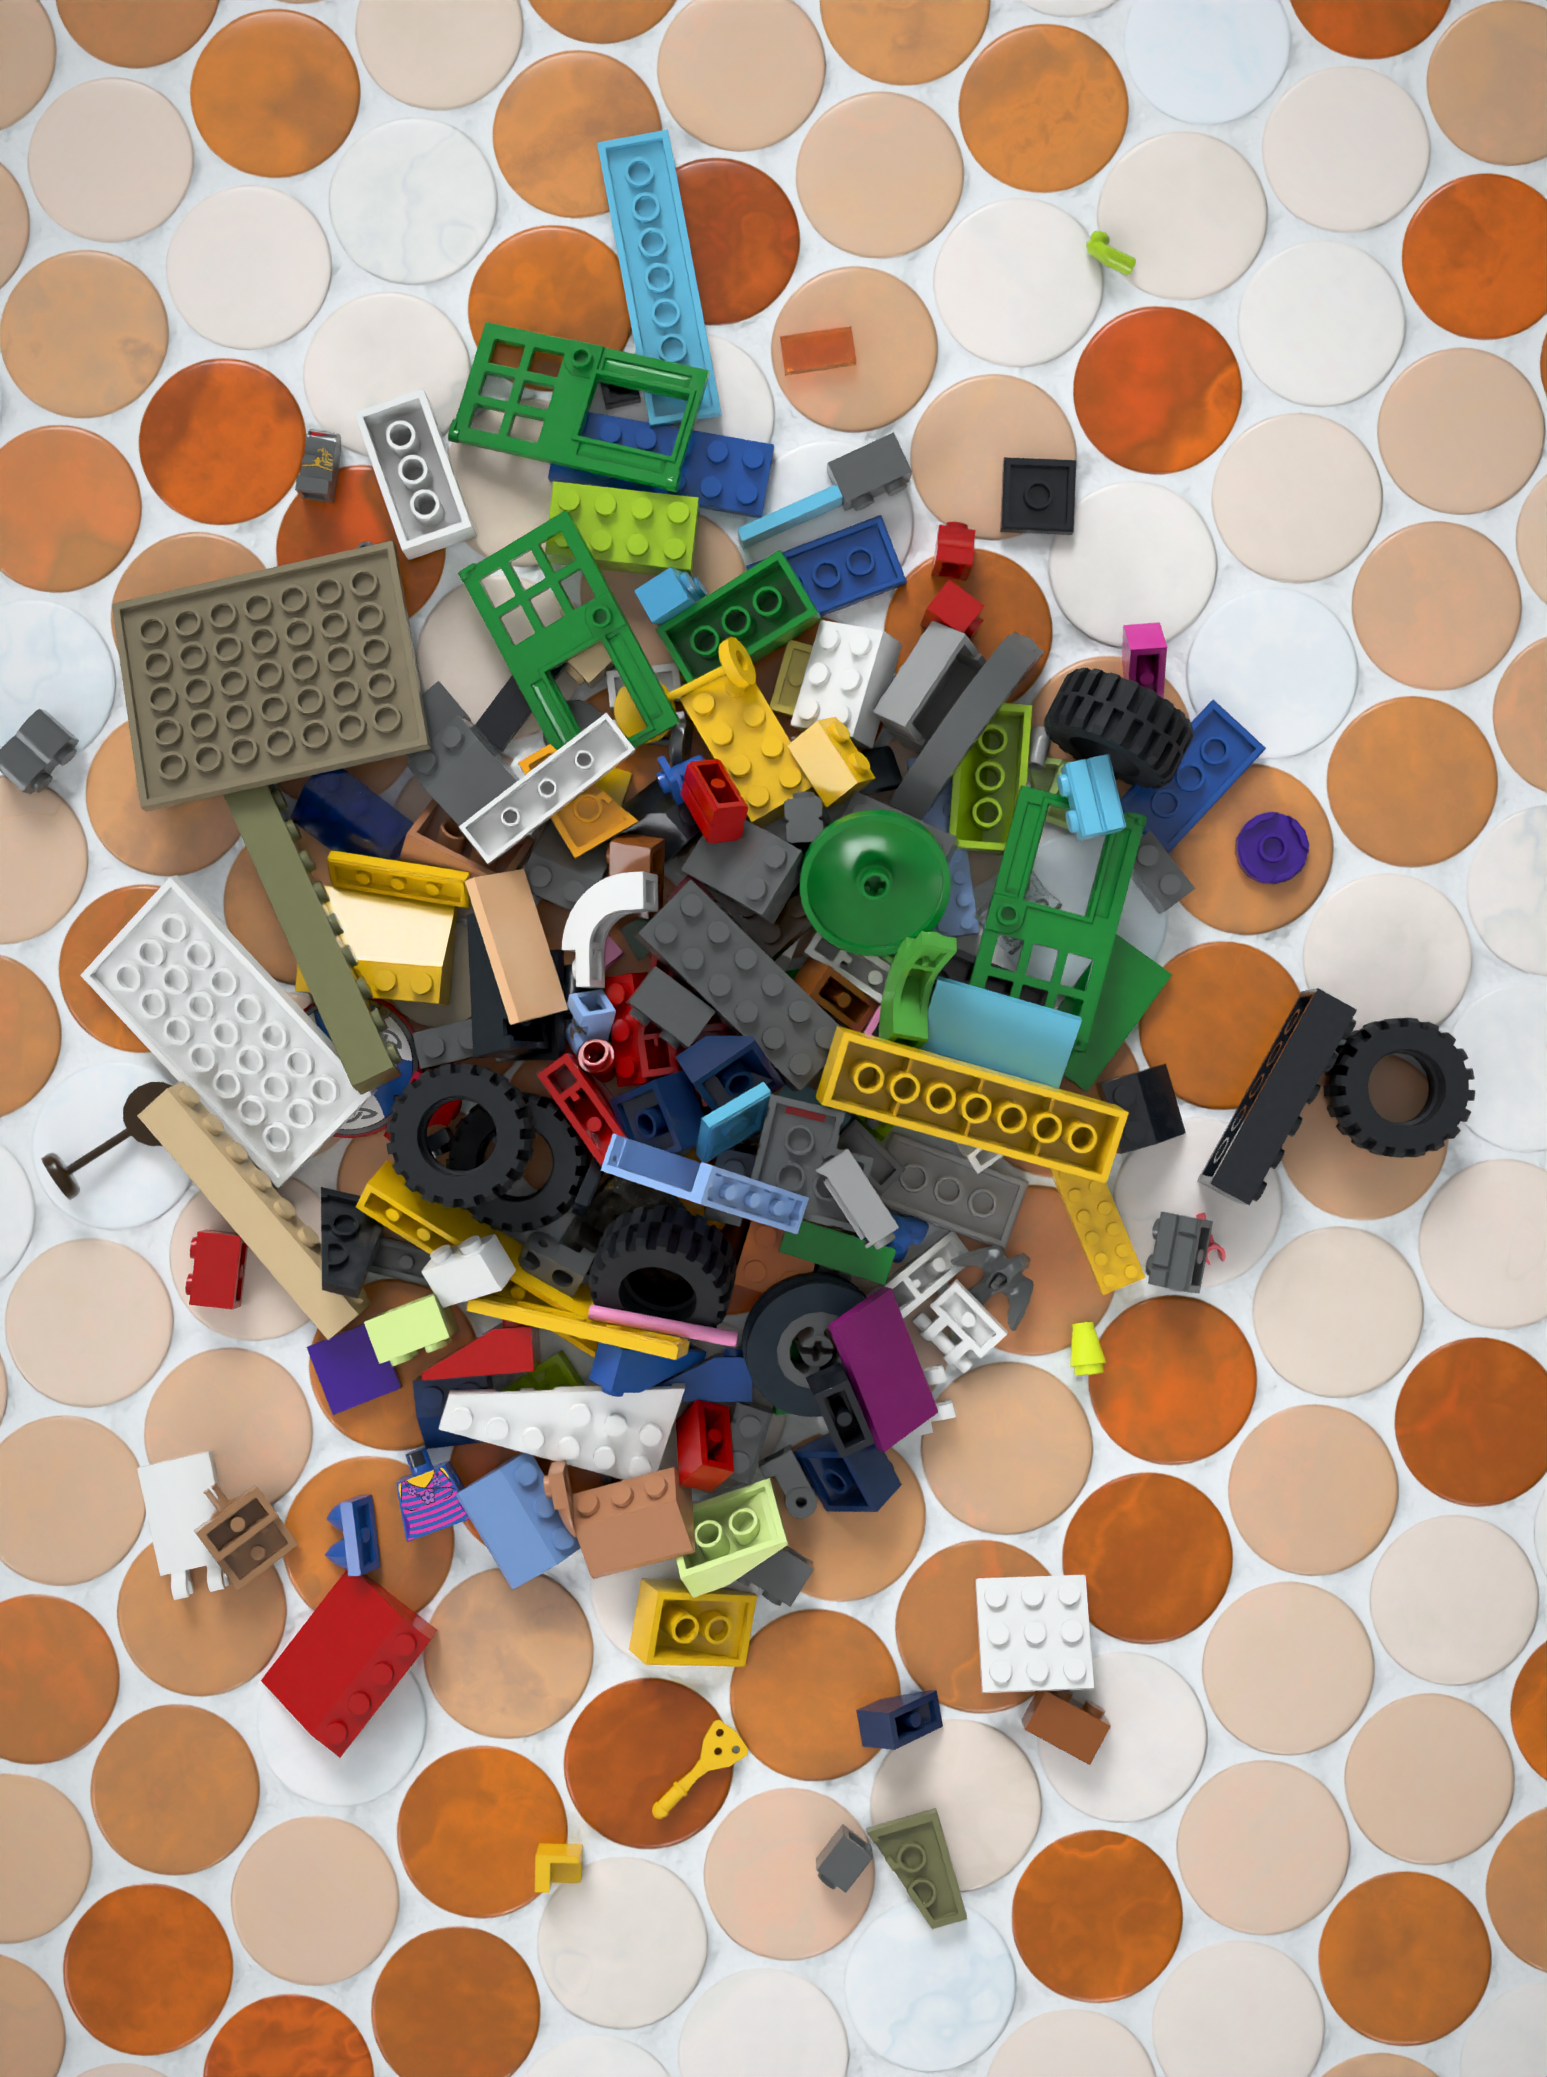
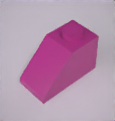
M1160 622L1123 625V678L1133 680L1139 683L1140 686L1153 690L1164 699L1167 644Z

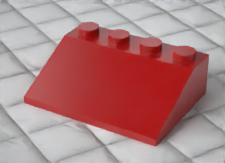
M347 1569L261 1681L311 1736L341 1758L430 1643L437 1629L368 1575L348 1576Z

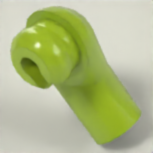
M1094 231L1090 235V241L1086 242L1088 254L1105 266L1126 276L1129 275L1135 266L1136 259L1109 246L1110 239L1107 233Z

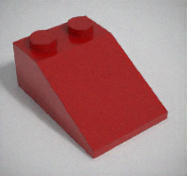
M503 1319L502 1323L431 1365L422 1373V1381L533 1372L541 1364L539 1328Z

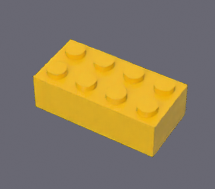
M725 674L680 698L686 713L713 759L722 761L738 788L740 796L745 800L749 807L747 817L752 824L763 829L784 817V802L787 799H792L794 793L814 792L815 796H819L787 747L791 742L756 683L747 688H740L734 685Z

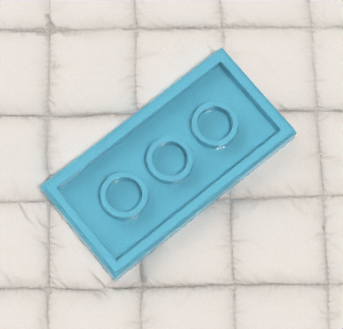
M938 976L928 1005V1040L920 1049L1059 1089L1082 1020L1081 1017Z

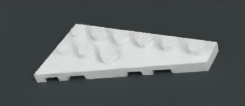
M672 1383V1386L650 1387L640 1393H624L622 1397H615L602 1392V1386L554 1387V1390L520 1388V1391L497 1392L495 1389L450 1390L439 1424V1430L553 1461L566 1460V1463L571 1466L627 1480L658 1471L685 1391V1383Z

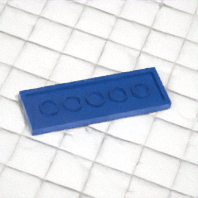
M589 412L582 436L671 456L680 428L666 425L650 427L649 422ZM693 430L681 470L682 478L677 492L555 464H550L548 480L549 482L555 481L698 497L700 508L761 518L774 444Z

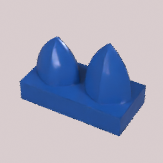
M359 1495L340 1502L331 1510L327 1520L332 1526L343 1532L344 1539L331 1546L325 1553V1556L337 1566L348 1569V1576H361L380 1568L372 1495Z

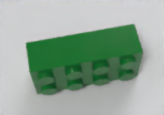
M779 550L657 627L656 631L686 682L689 683L721 666L718 655L719 645L729 637H734L741 642L754 664L824 619L788 559Z

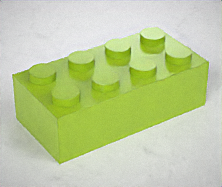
M553 481L549 520L568 510L600 569L657 576L672 567L681 572H687L692 577L700 514L698 497ZM562 533L546 541L545 554L551 564L568 565L575 561V557Z

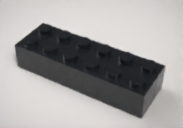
M1319 988L1301 991L1200 1174L1198 1182L1237 1203L1250 1205L1252 1200L1257 1202L1267 1186V1182L1263 1181L1270 1168L1275 1169L1284 1156L1285 1150L1281 1147L1287 1136L1293 1137L1303 1120L1299 1116L1306 1103L1310 1105L1320 1090L1321 1085L1317 1084L1323 1071L1329 1072L1338 1058V1053L1335 1049L1341 1039L1346 1040L1352 1033L1356 1025V1020L1353 1017L1357 1009Z

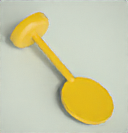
M734 637L724 640L719 645L718 650L721 666L671 692H669L665 685L660 683L675 712L674 700L725 674L734 685L740 688H747L756 682L754 665L747 650L740 641ZM624 685L620 688L615 698L614 716L622 733L629 738L647 728ZM671 729L651 739L645 744L659 741L665 735H667Z

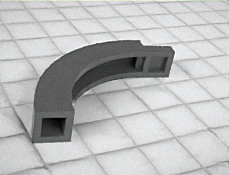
M1016 631L1011 636L1008 635L982 666L943 719L905 775L889 803L903 813L922 820L934 806L942 791L991 720L1021 681L1038 663L1045 651L1037 647L1032 639L1021 636Z

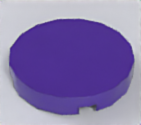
M1267 812L1256 815L1242 826L1236 837L1235 855L1239 867L1249 878L1262 884L1275 885L1292 879L1304 867L1307 854L1309 853V841L1306 831L1296 819L1279 812Z

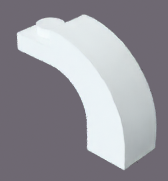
M642 871L609 876L589 888L574 905L565 925L562 950L575 952L576 959H574L572 964V973L576 980V987L605 988L604 947L607 935L612 926L626 915L658 912V875Z

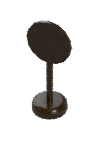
M149 1082L138 1086L128 1096L123 1107V1121L126 1129L67 1166L56 1153H48L41 1158L51 1178L69 1200L76 1197L80 1192V1187L73 1173L130 1136L148 1146H163L137 1115L172 1085L165 1082Z

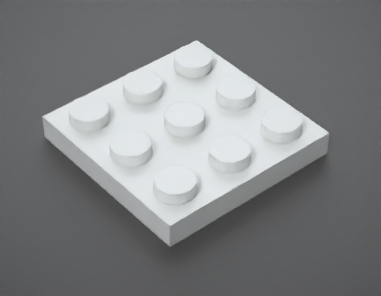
M1085 1575L975 1579L982 1693L1087 1690L1094 1688Z

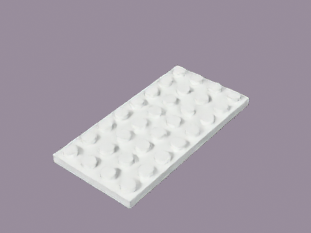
M178 875L171 876L80 975L179 1082L183 1081L198 1093L200 1102L211 1114L221 1120L224 1130L228 1135L244 1147L248 1157L270 1178L277 1188L283 1186L378 1091L375 1088L361 1095L352 1087L333 1042Z

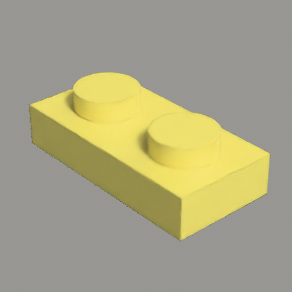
M794 640L788 642L770 703V708L774 713L793 717L813 648L812 645Z

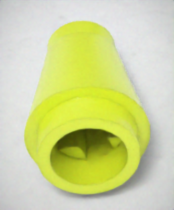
M1094 1322L1072 1324L1070 1367H1074V1375L1084 1376L1104 1373L1103 1364H1106L1096 1329H1094Z

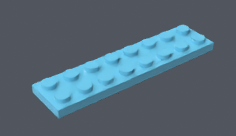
M668 129L598 142L597 146L636 354L709 370L710 376L696 421L721 416V408ZM644 392L650 427L681 424L688 401Z

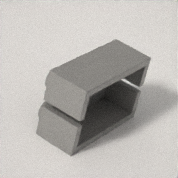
M932 621L926 631L920 636L917 645L905 663L899 668L898 674L886 692L880 697L873 713L886 728L890 729L892 735L903 747L920 754L958 698L986 663V660L978 653V649L966 634Z

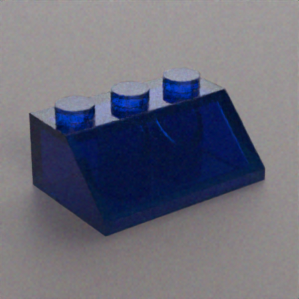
M343 768L312 775L304 785L290 816V819H293L296 824L330 850L396 860L399 857L406 834L414 824Z

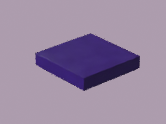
M365 1324L337 1334L329 1340L325 1339L306 1347L333 1415L403 1387L395 1366L391 1365L390 1360L379 1364Z

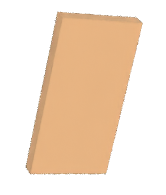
M520 869L479 876L465 881L510 1025L568 1010L525 870Z

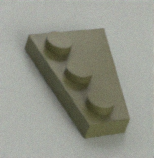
M936 1808L866 1828L867 1834L873 1843L877 1845L886 1862L905 1886L907 1893L932 1929L967 1919Z

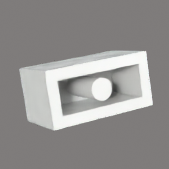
M492 1234L482 1238L475 1235L466 1239L460 1245L453 1247L443 1245L431 1253V1260L421 1272L444 1308L501 1291L515 1273L516 1268L497 1236Z

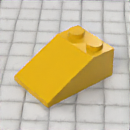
M641 1578L629 1650L646 1665L745 1667L757 1595L750 1592L719 1588L693 1598L683 1581Z

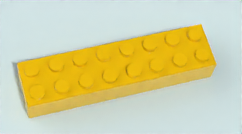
M840 1026L836 1027L815 1097L824 1106L1105 1184L1107 1183L1129 1112L1115 1104Z

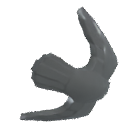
M995 1245L970 1251L951 1259V1263L957 1267L974 1265L983 1270L985 1273L983 1278L976 1285L969 1288L968 1291L982 1305L994 1294L1002 1292L1008 1298L1010 1305L1007 1313L1008 1324L1012 1331H1016L1028 1307L1034 1286L1033 1281L1022 1274L1029 1267L1030 1258L1025 1253H1021L1008 1259L1002 1246Z

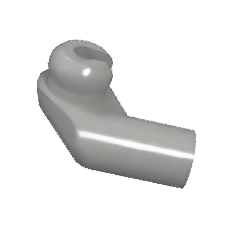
M1036 726L1030 730L1028 768L1033 770H1042L1044 768L1051 744L1049 735L1046 734L1043 726Z

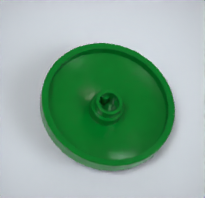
M888 810L859 811L831 823L820 832L809 846L800 870L801 902L805 914L814 929L834 946L863 956L895 954L906 937L916 939L921 931L932 932L944 915L950 898L951 877L946 855L938 840L926 827L916 820Z

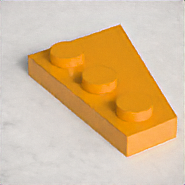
M549 744L518 762V765L524 775H526L557 750ZM595 784L550 818L574 859L638 823L637 819L629 812L627 813Z

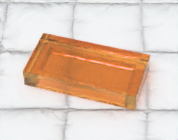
M851 326L780 336L785 376L856 365Z

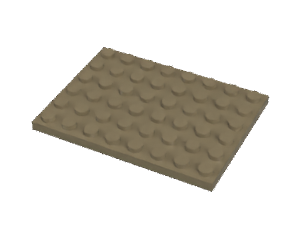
M393 540L112 604L140 806L145 812L431 749L397 547Z

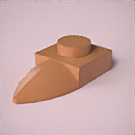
M566 1460L551 1462L548 1475L543 1477L546 1498H552L554 1510H558L563 1524L573 1537H577L573 1522V1496Z

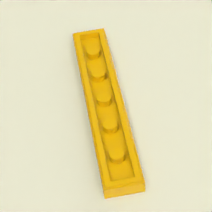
M488 1294L468 1300L466 1310L673 1360L687 1355L690 1343L688 1339L589 1320L586 1315L495 1294Z

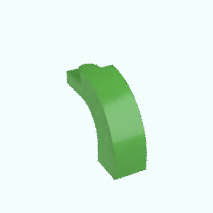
M921 931L916 939L908 937L904 939L893 959L886 979L880 1009L879 1038L920 1049L927 1042L930 994L939 972L957 952L956 938L943 936L938 932Z

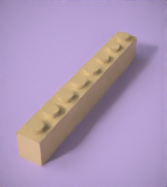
M183 1081L173 1085L162 1092L137 1115L327 1340L332 1338L372 1304L367 1298L363 1287L358 1299L322 1290L321 1243L317 1233L301 1221L296 1215L293 1205L287 1199L282 1198L273 1188L270 1178L263 1171L258 1170L250 1161L244 1147L233 1141L224 1130L221 1120L205 1108L200 1102L198 1093L193 1088L187 1086Z

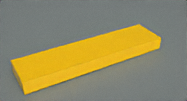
M331 850L327 857L330 880L333 887L469 908L472 904L465 881L471 879L470 872Z

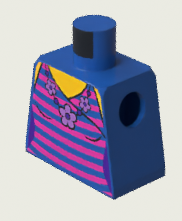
M426 1447L405 1454L412 1474L402 1477L397 1482V1492L407 1542L469 1520L470 1518L455 1495L464 1489L465 1486L452 1463L448 1460L433 1466Z

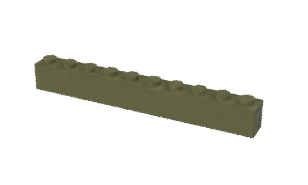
M272 784L225 794L224 798L352 1087L362 1095L402 1076L397 1065L402 1062L400 1053L393 1041L390 1043L386 1041L382 1032L388 1029L379 1009L373 1011L368 1001L369 998L373 997L372 991L364 976L358 978L354 966L359 964L356 955L349 944L344 946L339 935L344 933L343 926L335 912L329 914L325 903L330 901L329 895L322 882L316 883L311 872L316 870L315 864L307 850L301 851L297 841L302 839V835L293 819L287 820L283 810L288 808V804L279 788L274 790Z

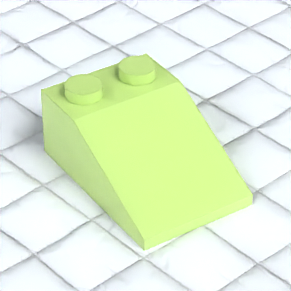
M770 1478L694 1504L693 1519L696 1553L677 1557L676 1561L680 1578L694 1598L728 1586L786 1547L788 1541Z

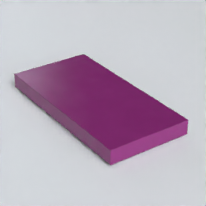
M883 1286L828 1325L878 1450L887 1451L938 1413L891 1288Z

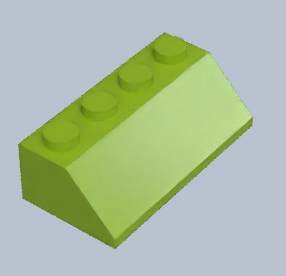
M1004 703L954 773L949 833L956 836L959 841L956 849L981 854L1003 855L1020 787L1027 784L1032 705Z

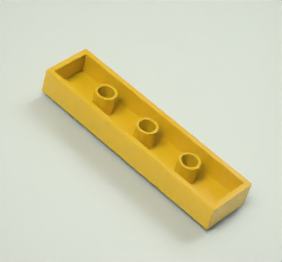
M1048 1168L1100 1293L1105 1295L1146 1278L1107 1184Z

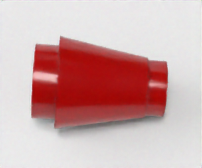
M602 1039L586 1041L578 1053L580 1066L599 1082H609L615 1076L613 1047Z

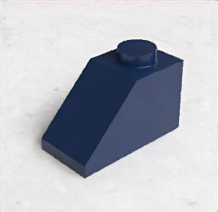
M937 1690L884 1698L856 1710L863 1747L896 1750L943 1727Z

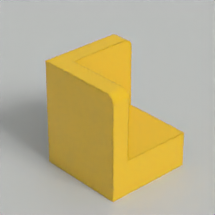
M539 1843L535 1857V1892L550 1893L552 1883H580L582 1880L583 1844Z

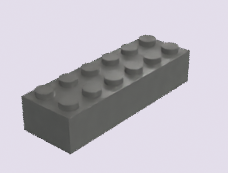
M692 880L688 881L634 937L696 997L715 1010L714 1015L736 1036H753L783 1082L793 1092L801 1091L825 1065L836 1027L839 1025Z

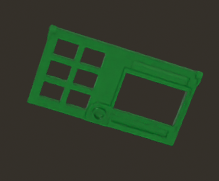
M485 322L456 419L452 420L449 429L448 441L677 492L682 478L681 470L710 373L706 369L609 349L604 346L577 340H568ZM497 343L524 348L518 369L491 363ZM536 351L563 357L558 377L530 372ZM487 375L514 380L508 401L481 396ZM598 382L688 401L672 455H663L583 437L582 433ZM527 383L554 389L547 410L520 404ZM477 407L504 413L498 434L471 428ZM516 416L544 422L537 443L510 437Z
M568 510L563 511L479 563H472L458 572L548 743L556 750L564 746L582 730L550 671L601 641L647 728L627 739L631 745L637 748L681 723L618 601ZM562 533L575 557V561L555 572L541 545ZM532 551L545 579L525 590L511 563ZM502 569L515 596L495 608L482 580ZM582 570L595 598L574 609L561 582ZM551 588L565 616L545 627L531 600ZM521 606L535 634L515 645L501 618Z
M1021 785L969 985L985 989L988 976L1012 982L1009 996L1017 999L1020 997L1023 985L1044 990L1047 992L1044 1007L1054 1009L1058 994L1081 1000L1082 1003L1078 1016L1081 1017L1082 1022L1072 1050L1079 1053H1087L1090 1032L1143 828L1148 817L1133 812H1123L1126 828L1120 832L1105 835L1085 915L1074 914L1025 900L1048 808L1052 806L1070 811L1067 797ZM998 935L1023 941L1016 972L991 966ZM1033 944L1058 951L1050 982L1026 976ZM1068 953L1092 960L1085 991L1060 984Z

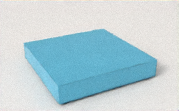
M764 1082L702 1117L696 1155L703 1163H707L763 1129L771 1095L770 1089Z

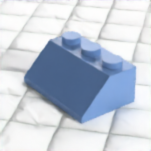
M524 1452L512 1456L455 1494L511 1589H515L537 1577L581 1549L577 1537H573L563 1524L558 1510H554L552 1498H546L543 1483L545 1475L533 1455Z

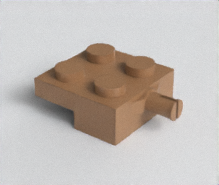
M215 1483L210 1487L218 1496V1499H216L209 1488L203 1493L208 1497L216 1510L210 1519L196 1528L194 1532L234 1587L239 1591L299 1544L256 1485L239 1497L228 1500L218 1484Z

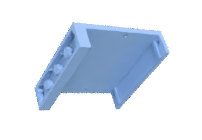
M612 1134L601 1171L794 1234H798L809 1200L808 1197L616 1134Z

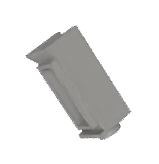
M849 1149L844 1150L815 1169L817 1173L827 1177L823 1180L824 1184L861 1240L865 1237L868 1241L863 1243L866 1249L874 1245L876 1250L896 1238L893 1231L898 1229L899 1226Z

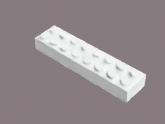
M605 713L459 826V829L489 866L635 752V748L609 715Z

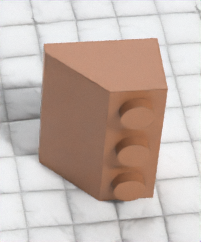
M432 799L407 832L399 861L470 872V878L522 869L535 840L526 836L488 866L459 829V825Z
M674 1467L573 1494V1522L576 1536L589 1574L593 1579L696 1553L692 1490L690 1487L679 1485V1472Z

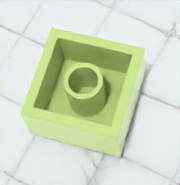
M434 1293L377 1314L364 1322L379 1364L390 1360L392 1366L413 1359L414 1356L418 1355L417 1350L425 1347L426 1353H430L447 1346L448 1343L453 1341L451 1336L459 1331L451 1306L443 1308Z

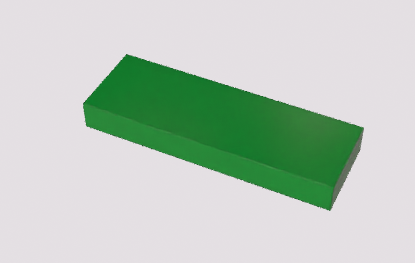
M802 1220L798 1234L788 1231L784 1232L779 1252L885 1285L896 1249L883 1246L876 1250L874 1245L866 1249L863 1243L868 1240H861L859 1237Z

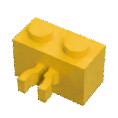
M837 717L817 720L787 745L826 808L845 803L853 796L855 791L859 792L875 779L870 770L869 761L862 753L858 752L850 739L849 730L842 722L838 721Z

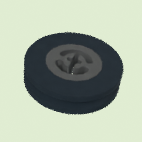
M820 1272L802 1273L774 1284L755 1302L744 1324L742 1353L753 1383L768 1402L782 1411L804 1417L822 1416L806 1377L840 1362L849 1380L837 1347H835L832 1353L829 1348H833V1345L825 1329L834 1320L867 1298L858 1287L836 1275ZM795 1336L799 1340L795 1341V1345L803 1359L800 1362L790 1357V1346Z

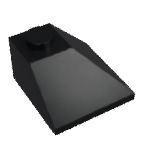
M657 779L621 806L627 813L629 812L637 819L638 823L620 834L622 835L626 832L665 839L664 866L702 833L686 803L683 802L677 805L670 792L666 794L662 792Z

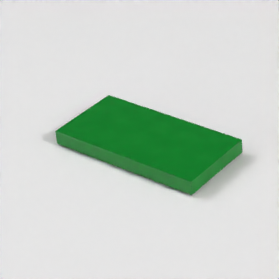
M1117 934L1090 1032L1087 1053H1079L1072 1050L1063 1075L1085 1092H1088L1172 976L1170 972ZM1092 961L1072 988L1085 991ZM1065 996L1056 1010L1078 1016L1082 1001Z

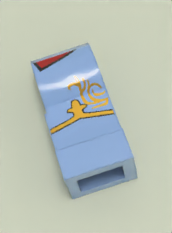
M603 989L569 994L567 1007L572 1013L573 1018L572 1023L565 1030V1039L578 1058L579 1050L586 1041L602 1039L608 1042L616 1010Z

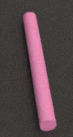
M590 1305L588 1314L589 1320L736 1347L738 1332L597 1305Z

